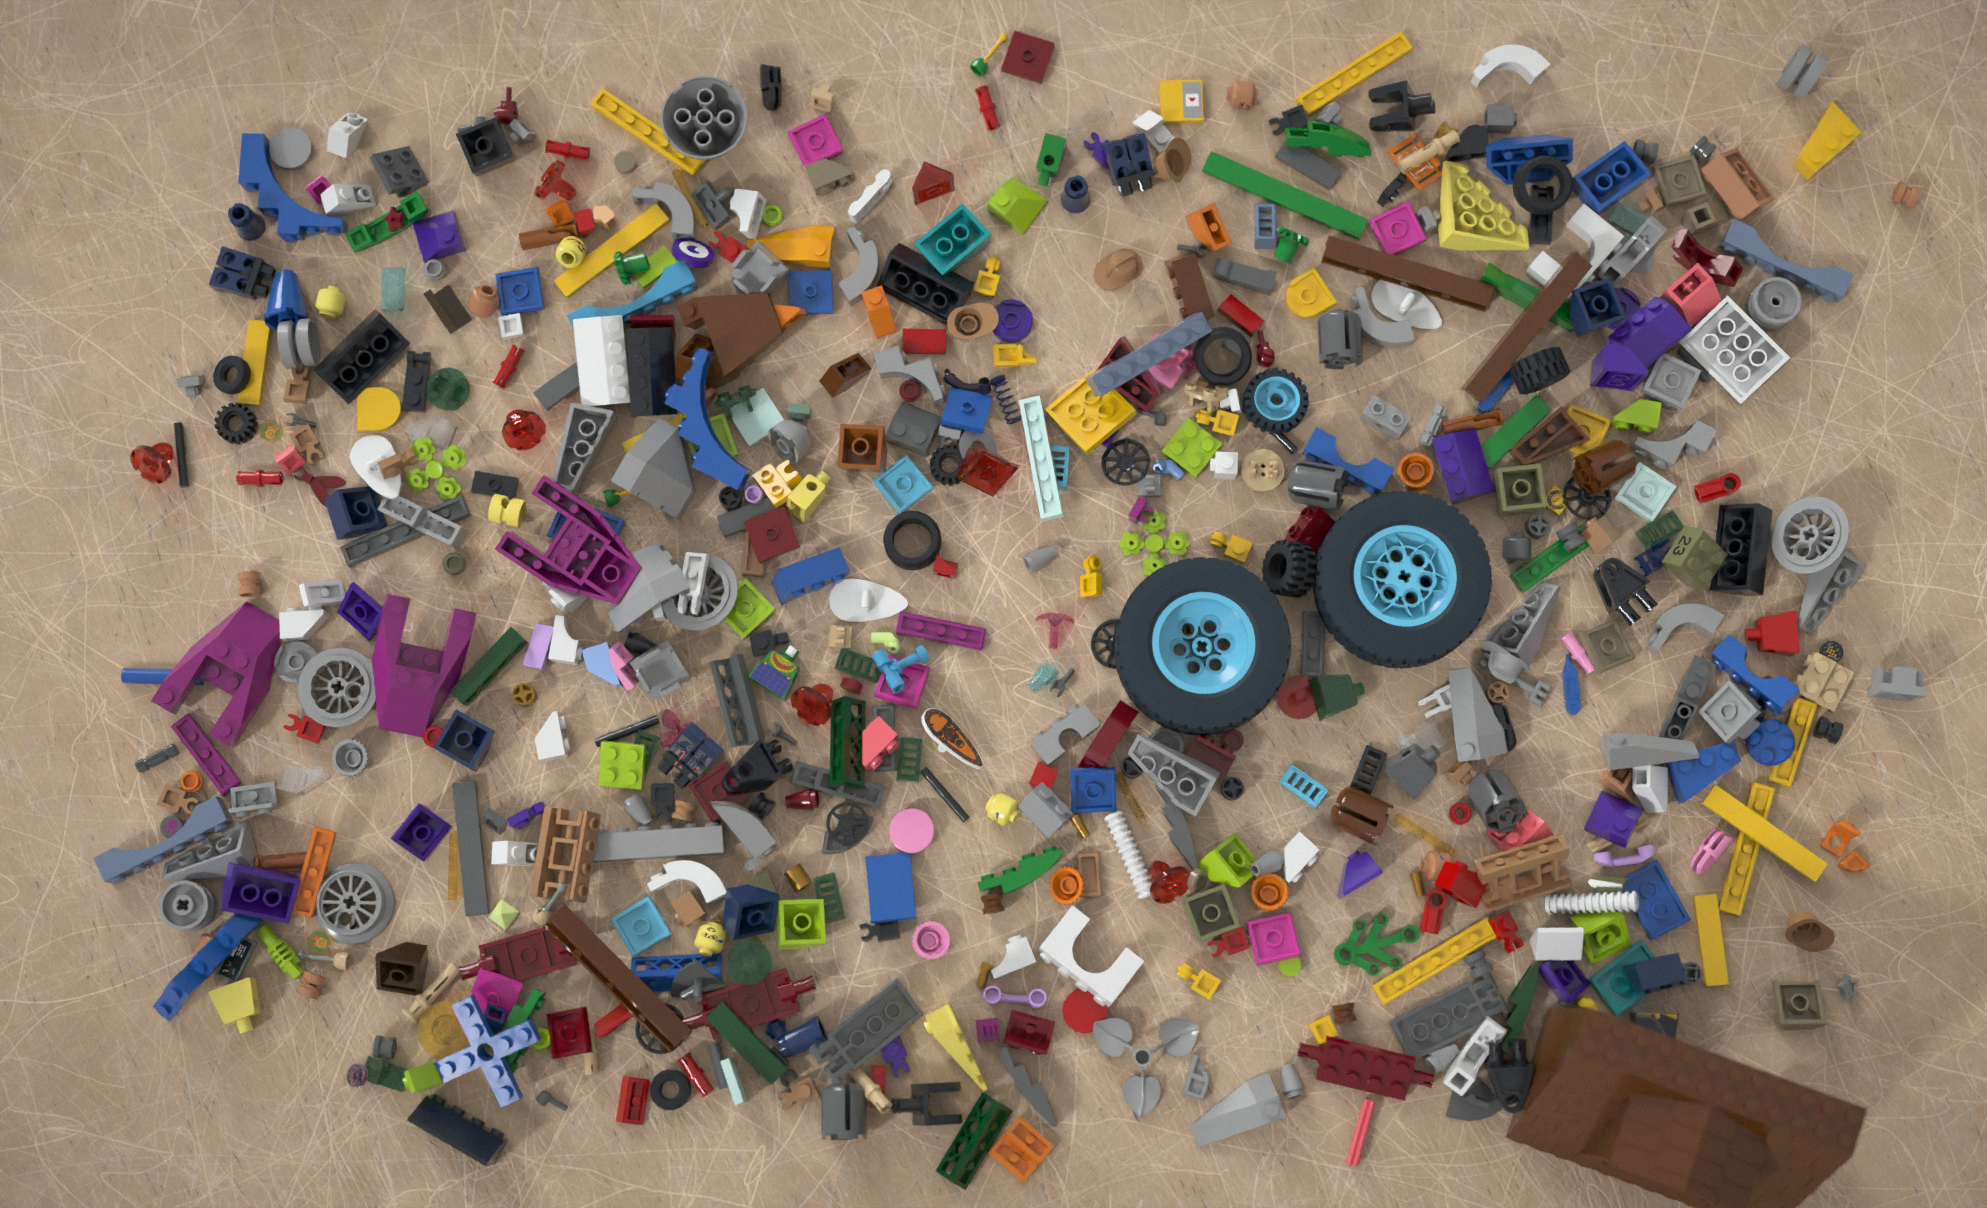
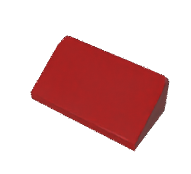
M1232 294L1217 310L1250 337L1255 334L1265 321Z
M904 328L903 351L905 354H946V329Z
M620 1004L594 1023L597 1036L599 1038L606 1037L631 1019L633 1015Z
M623 1076L616 1122L643 1125L650 1083L649 1079Z

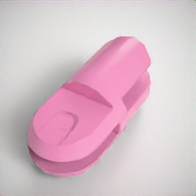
M1713 828L1692 858L1690 863L1691 870L1700 875L1705 874L1714 862L1719 860L1733 839Z

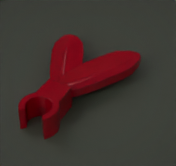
M298 467V470L304 472L303 477L298 478L296 475H293L297 481L309 484L317 499L325 507L324 499L329 496L325 488H340L346 484L344 479L337 476L314 477L302 467Z

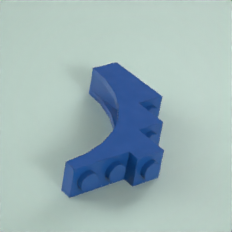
M242 133L238 183L248 192H258L259 190L258 209L266 217H278L277 234L285 242L296 243L297 240H304L305 232L309 235L327 233L332 236H339L340 233L348 232V224L343 218L327 217L311 212L288 197L281 189L273 173L269 153V140L264 134Z
M701 348L700 351H696L692 358L693 365L682 379L683 386L674 384L673 387L671 386L667 390L665 404L687 415L679 424L678 429L680 432L678 435L701 446L692 457V461H694L692 467L737 490H743L752 470L739 463L724 448L710 423L706 407L705 385L708 368L714 353Z
M234 914L220 928L216 935L196 953L189 964L169 982L163 990V994L153 1005L158 1014L170 1022L209 976L265 919Z

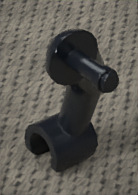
M949 369L944 371L946 374L943 377L944 382L954 388L971 392L979 391L985 395L991 392V384H989L987 377L980 378L979 383L970 384L958 379L954 373H950Z

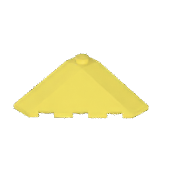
M1444 161L1439 209L1441 219H1439L1438 223L1439 246L1459 251L1528 250V231L1522 224L1518 227L1509 218L1512 213L1501 202L1498 205L1495 204L1488 196L1491 191L1480 180L1477 183L1468 176L1467 173L1470 170L1464 164Z
M947 1004L925 1016L927 1021L924 1022L928 1034L934 1035L937 1041L983 1091L987 1090L988 1088L951 1005Z

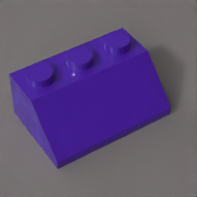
M1655 296L1609 335L1608 339L1609 342H1619L1622 346H1628L1642 364L1648 368L1686 336L1692 328L1670 303Z
M1609 342L1592 360L1590 386L1634 391L1648 376V370L1628 346H1622L1619 342Z
M1476 430L1453 432L1432 439L1452 505L1495 492Z
M229 862L223 882L221 910L289 924L301 880L296 875Z

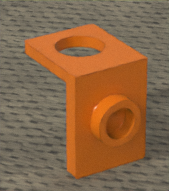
M1848 821L1834 822L1820 846L1841 857L1850 839L1860 836L1861 831L1857 830ZM1832 836H1838L1842 841L1838 849L1830 846L1829 840Z

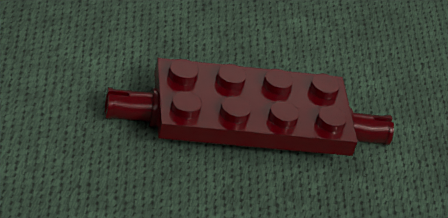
M545 927L479 945L480 959L478 962L460 966L459 971L462 973L467 972L460 974L463 981L476 977L480 968L516 981H523L576 966L578 963L577 959Z
M787 968L702 995L703 1010H701V1013L684 1017L682 1021L684 1024L693 1022L686 1025L690 1030L702 1026L709 1027L712 1038L715 1040L723 1036L706 1019V1016L721 1001L752 1028L800 1012L796 999L797 995L816 990V985L813 983L806 986V984L814 982L812 975L793 982L790 980Z
M1326 1036L1324 1045H1320V1047L1302 1042L1299 1044L1297 1057L1317 1060V1063H1319L1316 1080L1404 1101L1409 1085L1414 1083L1431 1088V1083L1434 1081V1073L1415 1070L1416 1057L1330 1036Z

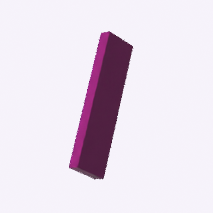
M900 611L896 634L982 651L987 629Z
M187 713L171 726L223 796L230 792V788L237 787L242 783L190 713Z

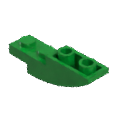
M1307 121V128H1285L1286 146L1293 148L1309 146L1317 149L1327 147L1328 155L1335 157L1343 155L1359 158L1371 156L1369 141L1355 132L1337 125Z
M1055 846L1044 849V854L1035 856L1034 853L1021 856L1022 860L1018 861L1020 870L1016 871L1014 867L1003 870V875L994 877V874L982 876L981 881L977 882L980 892L1002 886L1003 893L1007 894L1027 886L1045 874L1063 854L1062 849L1057 850Z
M534 988L524 1007L515 1004L508 1016L504 1030L531 1019L535 1011H540L546 1001L544 999L546 993ZM529 1046L504 1056L512 1074H514L519 1065L516 1063L520 1055H525Z

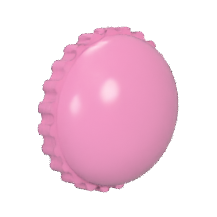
M935 921L924 922L913 931L912 947L922 958L938 959L949 949L950 934L940 923Z

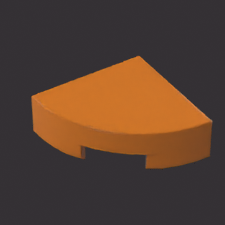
M1853 849L1837 864L1840 868L1849 872L1863 871L1871 866L1856 849Z

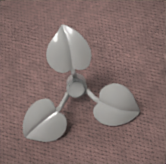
M1109 1018L1096 1021L1093 1024L1095 1040L1104 1053L1109 1056L1118 1057L1122 1055L1125 1047L1134 1053L1133 1059L1140 1066L1141 1077L1132 1076L1124 1083L1123 1096L1126 1103L1139 1117L1145 1116L1155 1107L1161 1094L1159 1081L1155 1077L1145 1078V1066L1151 1062L1152 1054L1166 1046V1050L1170 1055L1176 1057L1185 1056L1193 1049L1199 1031V1026L1191 1021L1184 1019L1169 1020L1158 1031V1035L1163 1041L1151 1050L1145 1047H1140L1136 1050L1128 1044L1132 1039L1133 1032L1131 1026L1125 1020Z

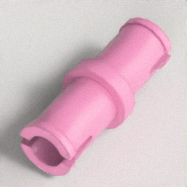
M1572 631L1560 638V641L1572 654L1571 658L1577 660L1587 675L1595 670L1584 646L1580 644L1572 634Z

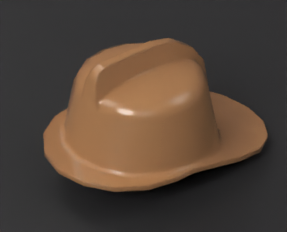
M1173 138L1167 148L1156 157V172L1154 174L1156 178H1162L1166 181L1172 180L1174 182H1180L1183 179L1191 163V152L1188 144L1182 138Z
M1122 248L1116 250L1097 263L1094 269L1095 282L1100 288L1105 290H1116L1140 275L1143 269L1142 259L1136 251Z
M986 302L974 303L954 309L947 319V327L955 338L960 340L974 339L992 333L999 322V315L991 304Z
M1811 912L1789 913L1790 919L1787 922L1785 932L1788 941L1809 952L1822 951L1832 945L1835 939L1833 930L1820 922Z

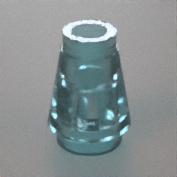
M1046 661L1044 664L1041 663L1027 685L1037 694L1056 680V676L1060 672L1050 662Z

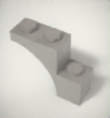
M898 346L873 354L881 379L900 377L913 380L930 394L935 406L944 403L943 396H946L943 383L938 384L936 376H939V371L936 363L932 364L930 358L908 364L905 352H900Z
M1697 420L1686 434L1677 439L1655 442L1638 436L1630 448L1636 456L1652 460L1655 466L1661 469H1670L1675 464L1682 448L1690 456L1701 457L1707 451L1717 430Z

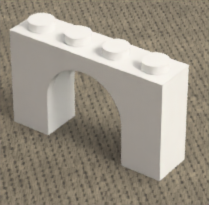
M1585 204L1580 207L1566 225L1588 245L1590 250L1589 263L1592 265V268L1574 290L1582 287L1583 284L1585 286L1589 285L1596 277L1593 275L1598 268L1601 271L1609 262L1606 259L1609 254L1615 255L1623 246L1620 242L1624 236ZM1542 251L1525 273L1543 287L1560 267V264ZM1572 292L1564 301L1566 304L1571 300Z
M1072 905L1038 949L1039 956L1046 963L1050 964L1052 962L1056 965L1058 972L1064 977L1068 978L1070 976L1076 981L1075 985L1084 992L1088 990L1093 994V999L1098 1004L1109 1007L1144 961L1126 947L1114 964L1104 972L1090 973L1080 968L1074 960L1072 947L1076 937L1089 922L1090 918Z

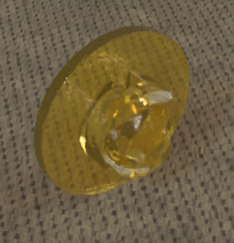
M443 1001L430 1006L423 1013L418 1024V1038L422 1047L429 1054L437 1058H443L470 1046L466 1034L451 1006L455 1002Z

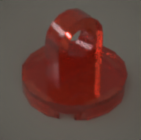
M556 160L546 169L540 180L543 182L541 187L538 185L535 188L534 194L537 198L544 200L551 191L568 201L574 198L577 194L576 189L561 178L565 167L564 163Z
M518 409L507 415V421L502 428V437L508 447L516 448L519 451L535 447L541 442L540 438L546 433V425L539 414L533 411Z
M164 442L157 443L152 447L146 445L137 446L130 454V462L135 470L139 469L142 473V478L151 483L162 484L171 476L169 462L174 457L173 447Z
M1296 675L1282 682L1278 689L1276 700L1279 709L1284 715L1296 720L1309 718L1317 711L1321 702V693L1319 687L1312 679L1307 676Z
M816 684L812 688L802 686L792 694L791 705L793 709L796 707L797 715L804 722L813 726L824 725L832 716L830 703L833 699V689L826 684Z
M1158 860L1152 863L1149 873L1154 881L1149 891L1155 902L1159 904L1171 903L1178 894L1180 896L1185 894L1189 889L1187 881L1190 875L1185 867L1176 866L1171 868L1167 863Z

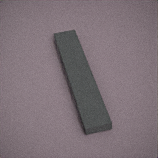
M462 495L427 509L453 523L471 516ZM399 521L345 544L340 548L347 566L351 568L421 538L425 534Z
M476 781L452 783L465 915L469 917L489 914Z

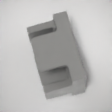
M756 241L751 249H744L731 265L734 268V271L731 273L735 278L733 283L745 294L769 293L771 295L791 270L760 241Z
M1664 353L1650 368L1648 376L1642 385L1643 389L1641 392L1650 395L1648 400L1661 402V407L1666 410L1671 406L1682 410L1701 370Z
M668 639L629 661L636 676L652 700L660 695L662 697L681 687L682 682L691 678Z
M1899 666L1893 667L1892 673L1883 672V667L1872 669L1871 687L1867 689V697L1913 702L1926 697L1927 687H1923L1924 672H1916L1915 668Z
M1730 680L1698 711L1728 744L1736 737L1746 739L1760 725L1759 721L1755 719L1761 713L1760 705L1747 692L1739 689Z

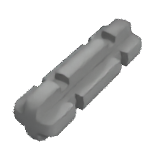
M1441 405L1434 407L1432 412L1434 415L1430 416L1424 429L1425 434H1422L1420 438L1421 444L1425 446L1432 445L1433 436H1436L1443 421L1441 418H1444L1447 412L1445 407Z

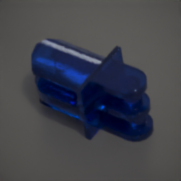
M1669 538L1633 558L1634 561L1637 560L1640 564L1639 568L1643 569L1645 577L1665 566L1660 558L1664 557L1671 547L1659 554H1656L1655 551L1671 542ZM1646 555L1649 561L1646 562L1643 556ZM1651 563L1654 569L1651 570L1648 564Z

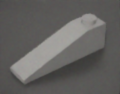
M1822 547L1823 553H1825L1827 549ZM1845 551L1834 565L1818 572L1809 573L1797 623L1798 628L1812 635L1828 616V609L1833 603L1838 604L1842 600L1840 595L1845 589H1851L1855 585L1866 564Z
M1540 583L1522 600L1523 604L1515 612L1511 610L1506 615L1508 619L1500 626L1496 625L1490 631L1485 640L1499 645L1511 655L1523 660L1530 666L1539 651L1561 589L1560 586Z
M1472 667L1449 670L1458 761L1481 760L1507 753L1504 728L1494 714V709L1483 693L1484 690Z
M1141 734L1137 735L1127 753L1145 773L1151 776L1157 783L1156 785L1165 791L1176 806L1195 817L1220 772L1201 761Z
M1267 1073L1245 1081L1190 1126L1197 1146L1200 1147L1286 1118L1277 1091Z

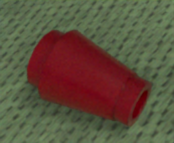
M810 788L787 795L785 797L786 808L814 810V808H818V791Z

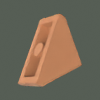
M1632 767L1609 770L1607 768L1598 782L1619 798L1634 804Z

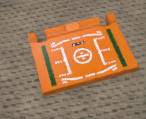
M1416 133L1387 151L1396 164L1398 161L1426 146L1422 140L1417 143L1414 142L1418 137ZM1433 156L1405 174L1417 189L1421 191L1442 177V171L1439 172L1438 170L1442 163L1436 156Z

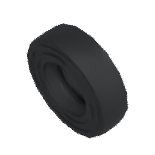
M233 355L221 359L213 373V382L216 388L223 393L231 395L243 391L248 385L251 376L249 364L241 357ZM235 367L237 369V376L233 382L229 383L227 381V374L231 368Z
M667 1069L661 1071L654 1077L650 1085L652 1101L664 1110L681 1108L687 1103L691 1094L689 1080L684 1073L678 1070ZM667 1081H674L679 1086V1093L673 1099L666 1098L662 1093V1087Z

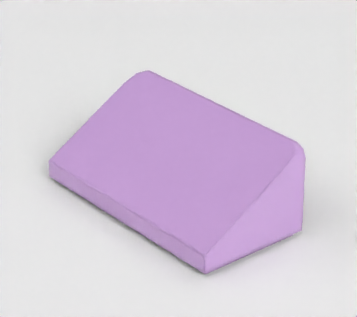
M535 624L523 666L541 671L545 670L553 633L552 626Z

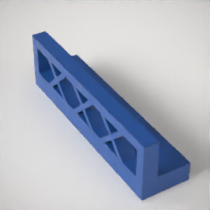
M722 953L712 954V957L702 954L635 957L631 960V971L652 992L671 991L673 979L683 968L682 965L691 963L694 960L698 961L723 981L721 971ZM717 961L715 967H706L704 965L707 962ZM663 964L671 965L668 969L659 968ZM637 965L648 966L646 970L636 971Z

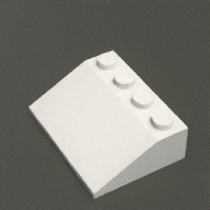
M1729 296L1723 299L1679 341L1740 404L1790 359Z

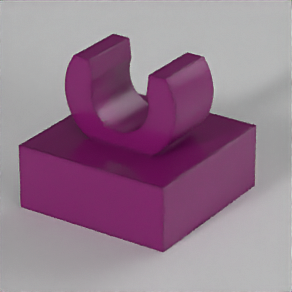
M1139 496L1128 515L1129 520L1137 524L1140 519L1143 524H1148L1149 520L1144 518L1143 515L1146 512L1154 515L1155 510L1147 506V500Z
M998 1018L976 1020L978 1043L1000 1041Z

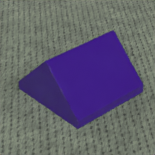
M353 582L350 584L337 613L366 639L371 640L377 634L383 606L363 588Z
M418 803L390 839L424 862L452 826L426 805Z
M1544 960L1539 964V974L1562 1005L1573 1002L1590 985L1573 960Z

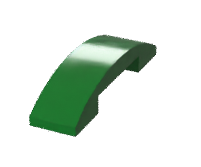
M419 191L399 201L401 205L396 207L399 213H406L403 219L405 229L419 220L428 211ZM389 211L367 225L364 223L345 233L353 251L357 253L380 244L405 229L397 228L394 232H389V224L384 219L389 215Z

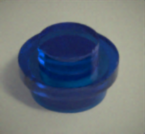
M776 1019L767 1025L765 1034L770 1036L771 1039L780 1037L787 1031L785 1021Z

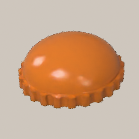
M1417 452L1410 453L1409 455L1406 454L1397 466L1400 481L1406 484L1407 487L1410 486V488H1422L1429 484L1434 476V464L1425 454Z
M1071 866L1057 869L1050 878L1051 881H1049L1051 896L1058 903H1062V905L1077 902L1083 894L1085 885L1082 874Z
M1272 873L1256 877L1250 889V897H1252L1254 905L1258 909L1266 910L1267 912H1273L1278 910V908H1282L1289 894L1287 883L1284 882V879Z

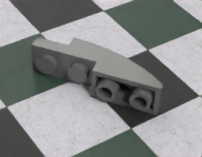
M1694 655L1670 704L1659 737L1684 739L1716 664Z

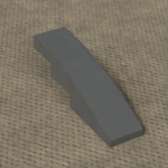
M577 362L534 392V395L547 411L564 398L569 399L580 390Z
M796 761L790 783L879 808L885 787L865 780L864 787L861 788L851 785H843L838 788L830 787V770ZM850 776V779L857 780V778Z
M1156 786L1155 789L1167 804L1161 812L1173 827L1167 833V836L1193 871L1198 865L1194 844L1180 808L1171 801V798L1165 791Z
M1007 1046L998 1049L1009 1074L1021 1093L1052 1127L1057 1126L1041 1083L1031 1085L1023 1064L1014 1067Z

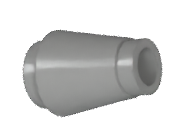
M1053 546L1028 552L1027 556L1023 557V561L1030 573L1038 572L1057 557V553Z
M638 793L623 802V805L626 807L624 810L642 827L653 820L643 797H640Z
M1277 850L1267 851L1251 864L1252 874L1259 876L1279 871L1284 865L1283 856Z
M1451 1042L1429 1053L1428 1057L1425 1058V1062L1429 1069L1437 1074L1439 1071L1443 1072L1460 1052L1457 1046Z
M1295 1065L1282 1066V1086L1286 1099L1304 1096L1303 1090L1305 1087Z

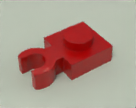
M715 231L714 234L719 237V242H708L713 248H721L718 254L731 263H734L744 249H749L731 236L726 241L725 236L718 231Z
M288 714V717L294 719V725H284L286 730L291 732L298 730L297 737L317 744L320 743L326 728L325 725L317 723L305 715L301 721L298 716Z
M1509 910L1488 920L1498 941L1504 940V948L1508 954L1515 951L1513 944L1516 949L1524 946L1523 941L1515 934L1519 929Z
M1242 927L1221 934V942L1212 940L1207 943V946L1216 945L1218 947V952L1212 954V958L1220 956L1224 950L1230 956L1250 948Z

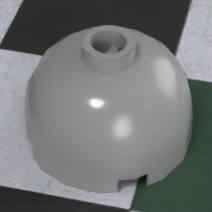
M785 420L777 423L768 431L771 446L776 445L780 450L776 453L784 461L789 460L791 464H795L808 454L811 442L809 430L805 425L792 420Z

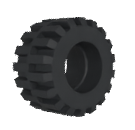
M1550 347L1519 360L1509 369L1519 394H1531L1561 381L1571 372L1560 347Z
M1278 540L1275 544H1272L1269 551L1266 552V557L1262 563L1263 581L1275 595L1293 598L1305 596L1307 591L1312 589V584L1316 580L1318 561L1315 559L1316 554L1313 552V548L1305 543L1288 540Z

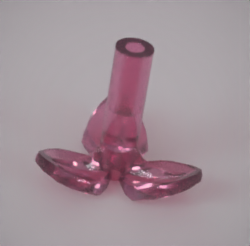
M1187 346L1188 355L1185 358L1168 357L1159 362V365L1180 366L1181 369L1186 371L1183 379H1189L1194 369V351L1192 346Z
M1043 613L1036 617V621L1048 619L1050 622L1049 648L1057 649L1059 624L1062 620L1074 624V619L1063 613Z
M666 709L662 716L663 726L670 729V731L662 733L660 737V744L663 747H669L676 739V735H679L687 725L683 724L680 726V720L672 711Z

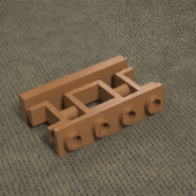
M544 807L530 896L551 899L556 893L558 884L564 883L566 885L565 900L586 903L589 894L590 877L593 871V859L597 846L596 841L601 815L595 812L579 810L578 822L568 821L569 810ZM562 826H567L565 838H561ZM576 827H581L579 840L574 839ZM564 844L574 845L570 866L561 865ZM555 870H560L558 883H553ZM569 871L574 872L572 885L567 884Z
M1557 834L1474 860L1478 871L1477 875L1482 885L1490 883V888L1485 889L1481 898L1487 912L1571 887L1570 873L1566 866L1558 867V861L1568 859V855H1570L1569 848L1562 835ZM1532 870L1533 875L1515 880L1516 874Z

